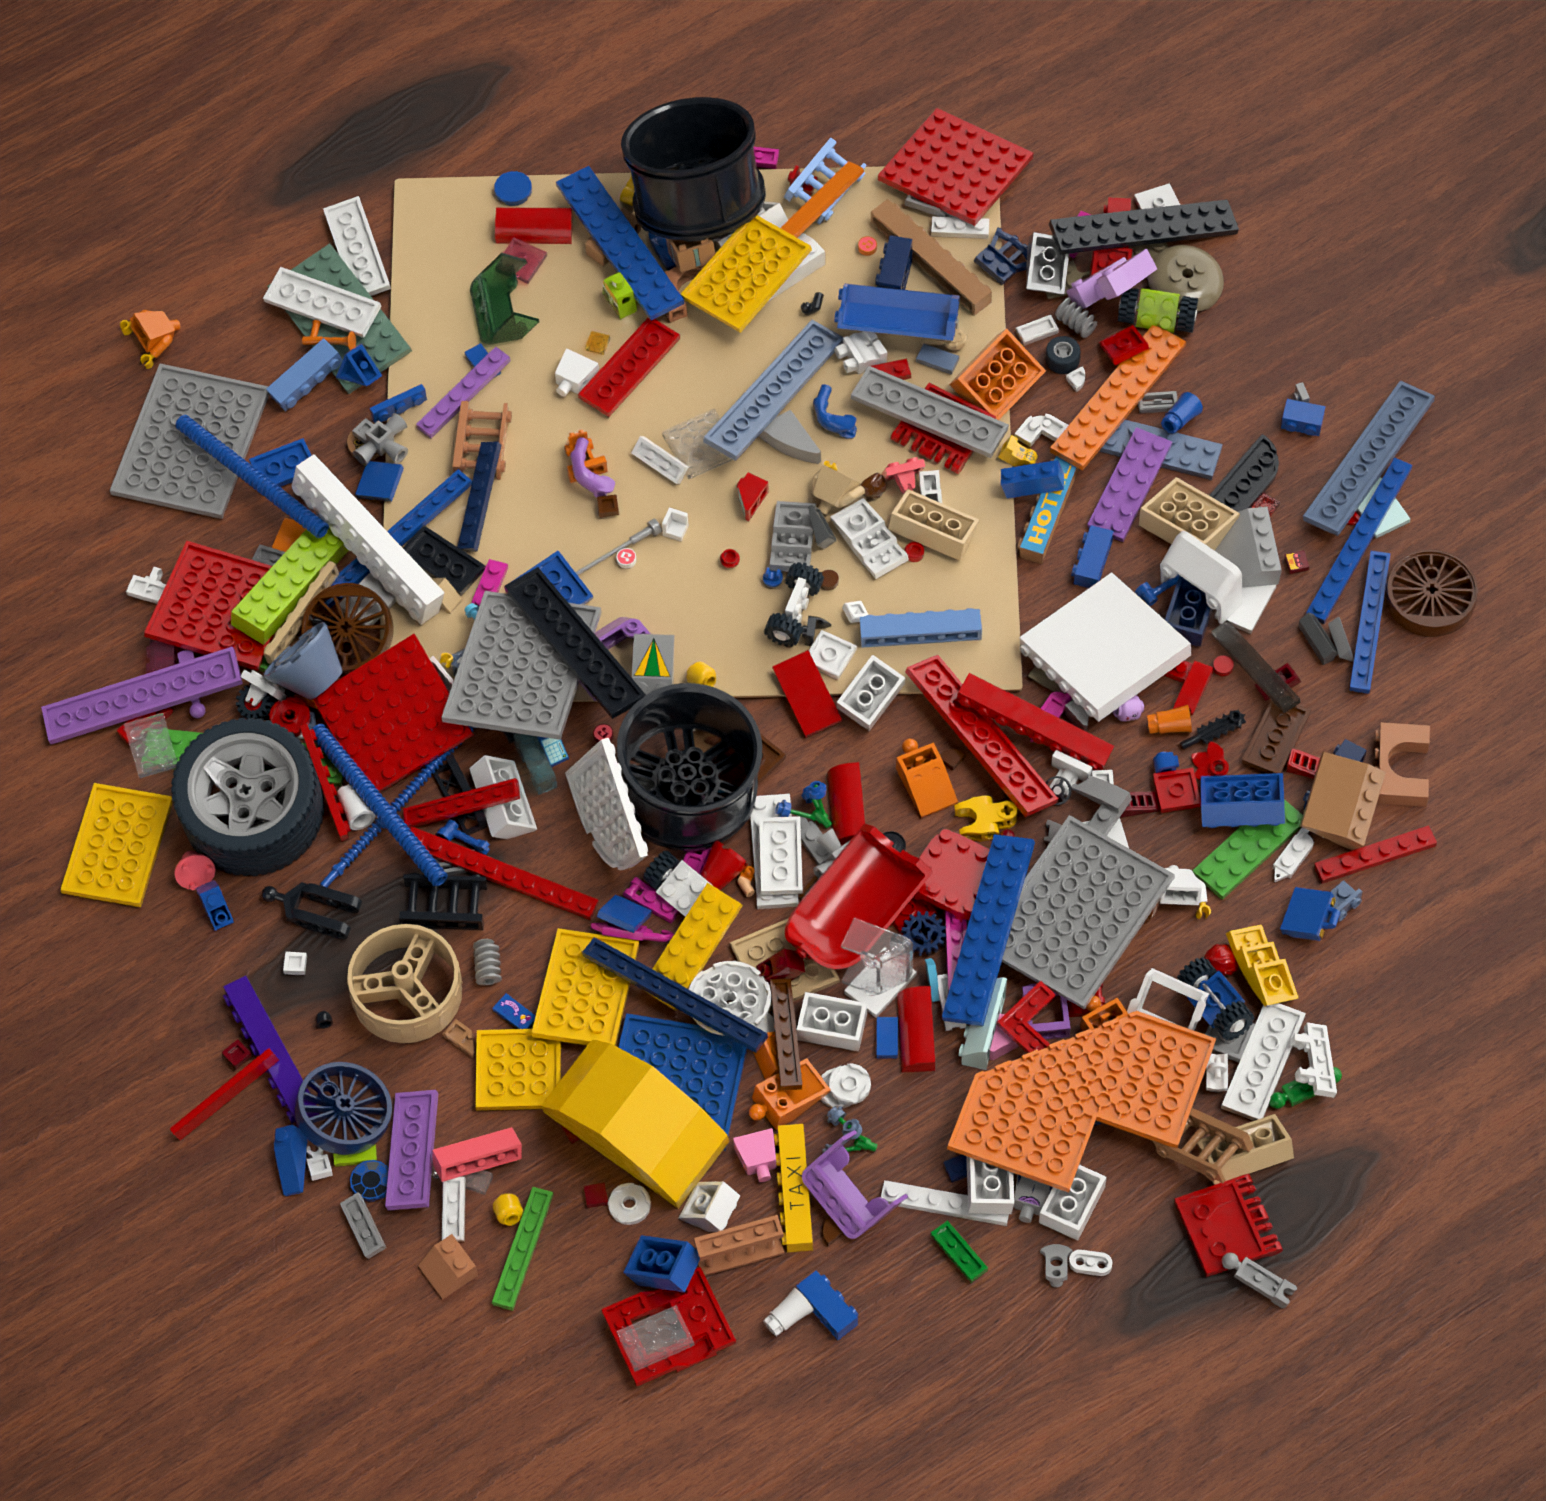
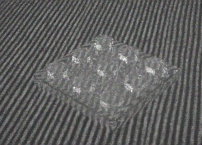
M715 409L662 431V436L675 458L689 467L685 473L688 479L733 460L703 442L704 436L720 420Z

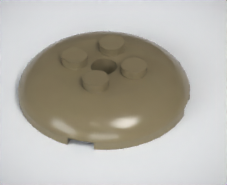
M1177 245L1161 251L1153 259L1157 270L1147 276L1148 287L1151 290L1180 294L1178 309H1180L1183 296L1198 298L1197 312L1210 309L1220 298L1224 286L1223 273L1217 261L1206 251L1190 245Z

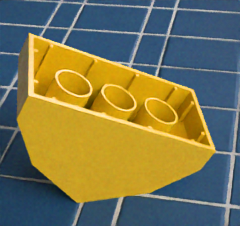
M594 1039L590 1041L541 1105L545 1114L678 1209L730 1142L728 1135L697 1103L656 1068L611 1043Z

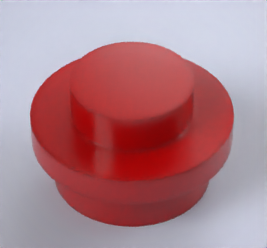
M726 549L720 556V562L726 568H734L739 564L740 556L735 550Z

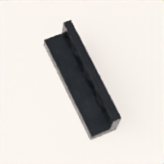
M454 755L446 756V764L440 766L438 770L435 769V774H433L444 797L451 796L448 794L450 786L458 788L459 793L471 790ZM449 770L451 776L448 781L441 779L438 774ZM482 809L471 812V814L466 813L455 816L461 830L466 835L474 834L488 827ZM467 818L475 820L477 823L476 826L466 829L464 824Z

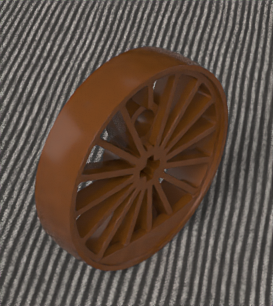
M1421 550L1403 557L1395 564L1387 579L1385 597L1388 610L1399 625L1418 635L1438 637L1451 634L1468 622L1476 606L1478 588L1473 572L1461 559L1444 551ZM1421 564H1429V566L1423 569ZM1433 564L1440 565V570L1434 567ZM1416 566L1421 577L1412 571L1410 567ZM1445 567L1452 570L1439 581ZM1404 571L1413 580L1407 579L1399 575ZM1455 574H1458L1461 577L1460 579L1446 583ZM1427 575H1433L1435 578L1429 579ZM1396 581L1410 587H1392V585ZM1465 583L1468 589H1453V587ZM1393 594H1412L1397 600L1393 597ZM1453 595L1470 596L1471 601L1469 602ZM1417 600L1405 611L1399 608V605ZM1450 602L1463 606L1467 609L1464 611V613H1461ZM1424 603L1419 615L1410 614L1420 604ZM1427 605L1430 606L1431 616H1423ZM1434 605L1437 606L1441 616H1434ZM1442 605L1451 611L1454 616H1447Z
M341 583L330 586L314 597L304 613L302 634L314 627L312 626L314 617L336 625L327 627L328 630H334L330 632V636L333 637V644L338 641L335 650L337 655L339 653L343 656V666L341 667L343 670L342 674L344 675L351 673L377 657L391 646L394 634L391 612L385 601L376 592L363 585ZM338 597H346L345 616ZM358 597L350 614V598ZM364 597H366V598H373V599L356 615V613H357V611H358V609H359V607H360V604H361L363 598H364ZM330 598H334L341 619L325 604ZM376 603L380 605L382 609L380 612L361 619ZM323 605L338 622L316 613ZM384 615L385 625L359 626ZM359 630H385L383 639L380 640ZM357 635L378 642L380 646L373 653ZM355 639L371 654L363 662L359 656ZM351 644V651L343 653L344 646ZM356 656L358 664L348 666V659H353Z

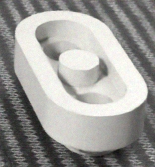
M1076 1250L1070 1255L1069 1266L1077 1273L1105 1276L1112 1270V1259L1106 1253ZM1082 1261L1084 1264L1077 1265L1076 1262ZM1104 1264L1105 1267L1099 1268L1097 1265Z

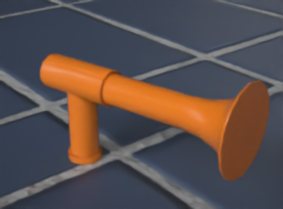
M313 320L310 336H303L302 338L303 345H316L324 338L330 345L348 346L349 350L356 347V335L353 331H350L346 337L318 336L321 322L318 320Z

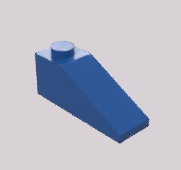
M294 1125L275 1130L274 1151L284 1196L303 1193L308 1139Z

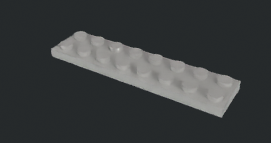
M871 366L867 367L851 394L852 400L989 458H992L1009 428V424Z

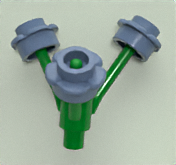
M833 1107L828 1112L827 1116L829 1118L827 1122L832 1123L834 1126L841 1123L843 1125V1136L853 1130L857 1132L851 1138L855 1139L854 1145L845 1148L847 1152L860 1151L861 1149L876 1151L877 1144L861 1135L862 1127L857 1119L844 1120L846 1113L842 1110L843 1107ZM825 1144V1148L822 1149V1154L826 1150H828L832 1145Z

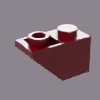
M785 948L756 965V969L761 972L759 976L764 977L768 984L770 979H791L792 981L806 972L803 958L795 951Z

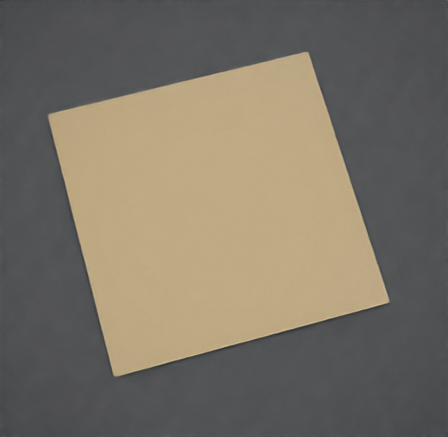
M885 166L865 167L864 172L866 174L860 182L855 181L832 209L834 213L829 220L826 221L824 219L819 225L817 223L820 218L819 216L803 232L813 238L825 251L824 266L768 301L741 333L685 301L687 317L669 323L665 314L656 318L662 324L679 333L680 340L614 413L608 417L579 399L577 393L569 391L565 397L559 395L556 391L559 385L556 383L555 372L566 349L597 362L600 370L648 316L636 299L637 312L621 320L602 294L603 280L617 272L610 262L603 267L586 255L585 244L591 235L573 209L572 244H496L495 241L496 207L571 208L556 187V181L571 174L526 175L532 183V194L527 198L526 202L515 206L506 205L505 202H500L497 199L494 184L500 176L396 179L394 186L390 322L411 347L412 351L389 367L388 399L422 384L426 390L427 400L398 414L406 422L407 428L394 435V442L407 447L408 453L404 460L398 463L402 464L404 470L392 502L384 501L383 528L388 531L453 474L452 466L460 411L432 438L420 431L416 424L474 368L466 358L465 351L480 343L488 353L497 347L507 354L511 361L501 370L500 375L494 377L469 401V405L473 411L503 412L504 403H508V409L512 411V421L508 423L503 459L506 461V469L501 474V480L497 479L495 472L478 552L466 553L483 563L485 567L489 559L508 564L507 573L498 593L507 594L504 588L506 584L558 550L576 572L630 540L631 536L648 527L647 522L655 518L662 528V522L669 507L688 514L689 526L682 541L663 536V531L656 536L650 534L637 543H631L624 547L630 548L636 553V564L628 569L620 567L617 564L616 555L618 552L578 575L593 595V599L584 605L601 607L602 613L595 632L619 617L638 619L651 634L675 635L674 684L688 683L686 678L688 668L700 661L715 670L716 683L713 687L728 693L734 698L786 697L772 666L809 650L811 646L805 645L806 638L802 637V634L797 645L793 647L789 645L786 647L784 644L778 645V642H772V639H768V635L764 634V629L770 615L773 613L785 614V609L793 592V588L790 589L785 583L788 573L786 571H781L783 581L777 587H768L763 582V575L766 572V568L770 565L777 501L816 503L818 508L822 499L813 495V476L821 469L825 461H829L830 465L836 463L837 472L861 484L874 473L881 475L890 463L899 462L900 465L906 463L907 459L918 457V460L924 459L925 468L922 471L939 470L942 504L979 519L969 547L961 560H957L923 545L924 557L921 561H907L875 579L841 536L830 517L864 498L885 521V526L888 529L891 514L904 495L901 493L895 479L886 481V491L880 498L870 499L862 495L843 509L832 505L828 515L822 513L836 537V542L823 549L817 545L815 535H813L810 565L814 569H819L818 572H823L824 570L835 571L839 576V584L833 590L820 588L817 595L811 596L809 594L807 596L809 603L807 609L802 610L801 624L802 626H807L808 615L823 618L832 625L825 629H815L814 641L820 631L823 630L856 645L857 650L839 680L821 672L819 673L830 695L842 696L870 657L874 655L905 677V685L898 694H923L905 671L907 667L939 655L962 684L967 675L971 673L1007 692L1021 691L1022 664L1019 648L1020 622L1014 498H1006L1001 487V469L1010 468L1012 465L998 458L1002 445L1011 436L1010 410L999 420L1009 424V428L992 458L974 451L965 463L962 471L956 474L951 471V467L950 469L944 467L946 460L950 456L949 454L945 453L941 462L936 463L934 461L935 456L929 460L918 454L919 448L916 452L911 450V445L916 437L912 436L905 447L900 444L901 441L899 443L890 439L891 435L901 420L851 399V394L864 372L859 375L856 370L847 373L844 369L843 361L847 360L848 357L838 359L834 352L777 415L779 416L789 410L793 412L821 451V463H810L788 456L767 444L759 436L736 461L703 442L704 436L811 320L818 322L842 337L862 332L859 330L837 328L838 323L834 322L835 312L839 311L841 307V300H838L839 289H843L845 283L877 287L875 285L877 273L880 274V260L884 258L885 242L888 243L889 238L871 223V211L887 199L893 204H897L905 215H909L916 225L923 227L931 238H935L943 249H947L952 254V257L962 262L970 273H974L979 281L984 285H988L992 291V303L975 316L959 302L958 329H962L968 338L964 347L958 350H951L944 344L932 346L959 356V361L952 375L916 362V358L922 348L921 337L875 332L878 340L881 341L887 351V362L907 358L911 379L904 381L923 389L930 382L961 398L949 384L997 334L1006 329L1004 284H999L974 262L975 257L991 244L997 227L1001 228L1000 198L982 217L989 219L988 239L931 236L932 216H939L906 206L905 200L908 194L878 181V174ZM842 167L829 169L837 173ZM794 169L759 170L764 178L766 188L765 202L780 203L789 220L806 203L795 196L790 202L784 198L790 187L788 175ZM815 170L812 174L818 177V182L822 185H825L830 180L820 171L817 172ZM631 173L595 174L619 209L625 208L635 215L633 206L620 202V194L629 181ZM814 189V192H813L812 196H813L818 190ZM641 228L638 236L663 271L666 272L665 266L650 244L648 231ZM870 236L877 241V251L873 255L865 256L859 252L858 242L862 237ZM998 238L995 248L999 250L1002 247L1001 238ZM912 260L906 290L951 295ZM692 280L684 283L681 286V288L679 289L680 294L690 284ZM816 292L822 293L824 298L821 309L811 315H805L800 308L803 302L812 303L814 294ZM822 384L829 385L832 388L826 412L839 416L853 415L856 417L855 426L857 427V432L854 438L847 439L841 437L837 433L824 429L819 424L813 401L817 397ZM473 419L469 421V425L474 428L501 429L502 420ZM579 430L587 431L588 438H591L594 449L591 450L593 457L605 456L608 472L599 474V476H608L615 481L614 490L611 493H607V495H617L619 515L599 517L598 502L593 493L582 487L577 481L570 483L567 466L572 465L571 457H567L564 445H567L569 433H578ZM471 435L467 437L469 444L499 442V437ZM640 436L646 437L689 467L680 484L674 483L632 454ZM479 452L465 453V458L470 461H477ZM386 453V463L395 464ZM466 468V470H463V473L473 480L475 469ZM748 472L768 481L769 493L750 521L745 520L737 488L739 480L742 477L744 478ZM917 473L915 474V488L913 491L920 494L919 474ZM471 486L426 525V527L455 546H458ZM890 531L896 537L897 544L904 551L907 544L915 542ZM726 549H733L740 556V562L734 568H726L720 562V556ZM483 573L461 596L463 601L451 614L440 608L438 614L422 625L417 620H413L405 607L400 606L396 601L389 609L394 623V634L390 648L412 634H416L429 658L434 656L438 662L442 653L454 654L464 649L475 621L472 617L468 618L464 609L467 605L471 604ZM862 601L867 613L874 616L889 613L895 615L907 612H941L949 609L954 611L967 608L980 609L982 640L862 648L860 622L850 623L842 607L844 603ZM384 615L380 619V625H385ZM380 630V640L383 639L385 630ZM627 637L608 650L632 677L634 638ZM440 663L441 666L450 675V677L454 680L455 676L453 674L452 665L450 666V668H446V663ZM579 683L573 702L594 701Z

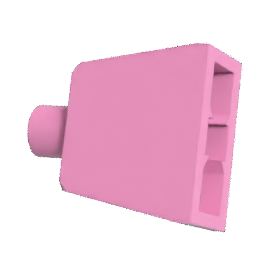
M773 1129L733 1138L734 1149L747 1175L757 1173L759 1182L770 1180L769 1170L776 1168Z

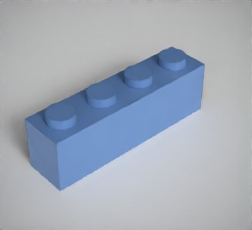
M323 338L266 390L270 397L286 412L289 408L294 407L299 399L307 395L316 384L322 382L332 370L337 369L342 362V358Z

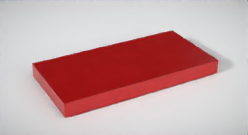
M809 650L772 666L806 738L842 722V718Z

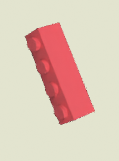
M507 1128L432 1150L433 1167L441 1182L520 1160L522 1159V1144L513 1128Z

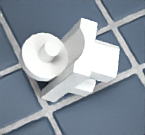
M1211 1054L1206 1067V1090L1211 1092L1228 1091V1054Z

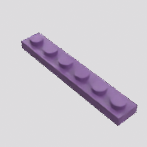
M495 347L416 424L417 428L430 438L436 435L460 411L461 401H470L511 361L510 357Z

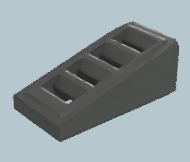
M810 505L808 509L816 543L819 547L825 549L836 542V537L821 510Z

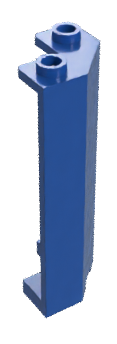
M846 283L843 285V289H839L838 300H841V307L839 311L835 312L834 322L838 323L837 328L954 340L960 300L958 295Z

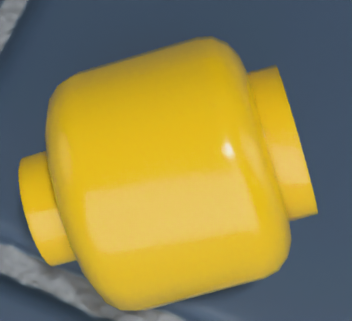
M696 662L687 670V682L713 687L716 683V672L704 662Z
M501 1194L493 1203L495 1216L498 1222L503 1225H515L523 1215L521 1203L514 1194Z

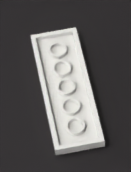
M359 196L323 208L339 256L370 296L391 289Z
M280 267L263 297L266 303L313 320H318L321 323L349 333L353 331L355 335L362 338L367 334L381 308L380 302Z
M790 794L757 796L751 814L757 909L796 907L799 904L798 894L761 895L759 818L778 817V814H775L777 803L782 800L791 803Z
M1279 1003L1269 1006L1263 1005L1221 1109L1253 1121L1264 1118L1269 1106L1270 1097L1276 1089L1292 1050L1290 1040L1294 1033H1299L1306 1013Z

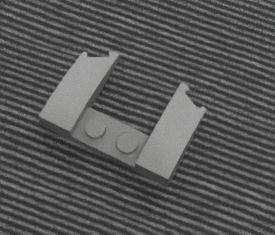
M1088 775L1087 780L1079 785L1075 783L1071 787L1075 792L1101 805L1088 823V826L1107 836L1132 798L1128 791ZM1047 820L1046 827L1049 828V835L1044 837V841L1049 844L1062 825Z

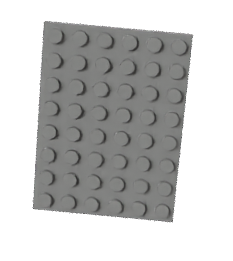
M159 364L112 483L111 495L223 519L238 476L177 430L175 427L176 421L180 416L188 415L197 424L201 425V427L205 428V430L209 431V433L245 459L269 397V393L266 390L268 386Z
M485 591L442 714V722L561 740L580 680L508 594ZM569 603L595 634L602 613L601 607Z
M1069 815L1025 878L1002 962L1038 983L1042 981L1051 991L1085 1009L1172 883L1175 874Z

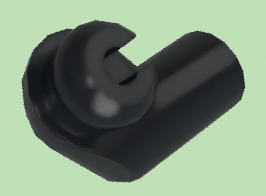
M816 292L812 303L803 302L800 307L805 315H811L819 311L824 295Z

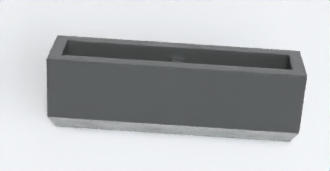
M1307 613L1299 620L1298 627L1323 665L1334 661L1335 656L1338 655L1336 647L1316 616L1312 613Z

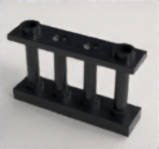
M419 873L403 875L405 887H410L408 910L400 911V924L420 925L428 929L484 930L483 914L478 913L480 890H487L486 877L480 875L448 876L443 884L433 886L425 875H420ZM418 888H430L427 912L416 911ZM439 888L451 889L449 911L447 913L437 912ZM459 889H471L470 911L468 913L457 912Z

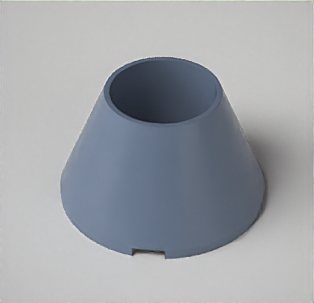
M324 622L315 625L299 637L300 640L293 646H288L268 666L264 672V677L308 700L316 698L339 678L343 670L328 627Z

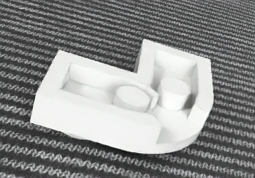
M1049 414L1033 418L1030 416L1016 431L1015 437L1031 447L1041 434L1056 441L1069 425Z

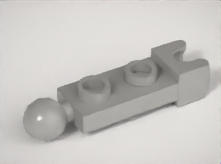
M1226 1253L1222 1257V1264L1226 1269L1237 1270L1234 1275L1236 1279L1271 1299V1302L1281 1308H1286L1289 1304V1299L1283 1293L1293 1295L1297 1290L1294 1284L1286 1279L1279 1278L1247 1257L1244 1258L1242 1263L1239 1262L1238 1256L1235 1253Z

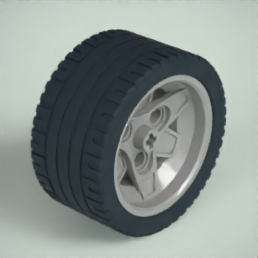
M254 718L231 719L228 722L224 721L219 725L216 724L211 729H206L203 734L200 733L195 740L193 739L190 742V745L185 748L184 753L179 757L180 760L177 761L175 766L174 778H172L171 783L174 809L193 849L198 854L208 856L218 870L243 876L273 873L277 869L281 870L285 868L284 866L293 863L292 861L300 858V855H303L307 851L306 849L312 845V841L316 839L317 833H319L321 828L320 824L323 822L322 816H324L325 805L322 787L308 751L301 741L292 732H289L288 729L281 727L279 724H273L271 721H264L258 718L257 720ZM264 764L272 767L273 769L264 771ZM233 783L237 784L234 788H228ZM216 784L220 792L210 796L212 787ZM272 787L269 792H263L265 788ZM285 789V798L281 805L276 798L278 793ZM243 814H249L247 818H240ZM217 816H229V826L221 822ZM256 819L266 821V823L260 826L250 828L254 825Z

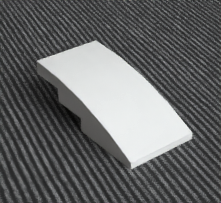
M864 498L830 517L841 536L875 579L909 560L907 553L897 544L896 537L885 526V521Z

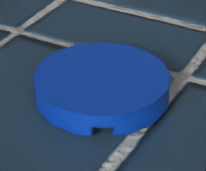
M510 171L497 178L494 184L495 195L500 202H505L506 205H520L531 196L532 183L524 173Z

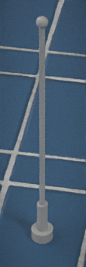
M655 518L647 522L648 527L631 536L627 542L576 571V574L583 573L631 543L635 544L650 534L658 535L662 532L660 524Z

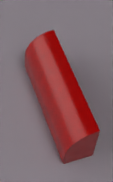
M496 207V244H572V208Z
M859 762L839 764L827 772L832 828L841 846L849 842L865 824Z
M931 986L904 989L897 995L901 1072L935 1071Z

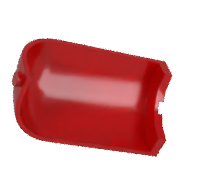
M864 824L793 910L785 927V938L796 948L795 952L804 959L808 957L815 963L830 969L850 967L859 962L869 952L931 876L933 871L920 858L909 854L905 850L899 852L893 848L894 843L875 826Z

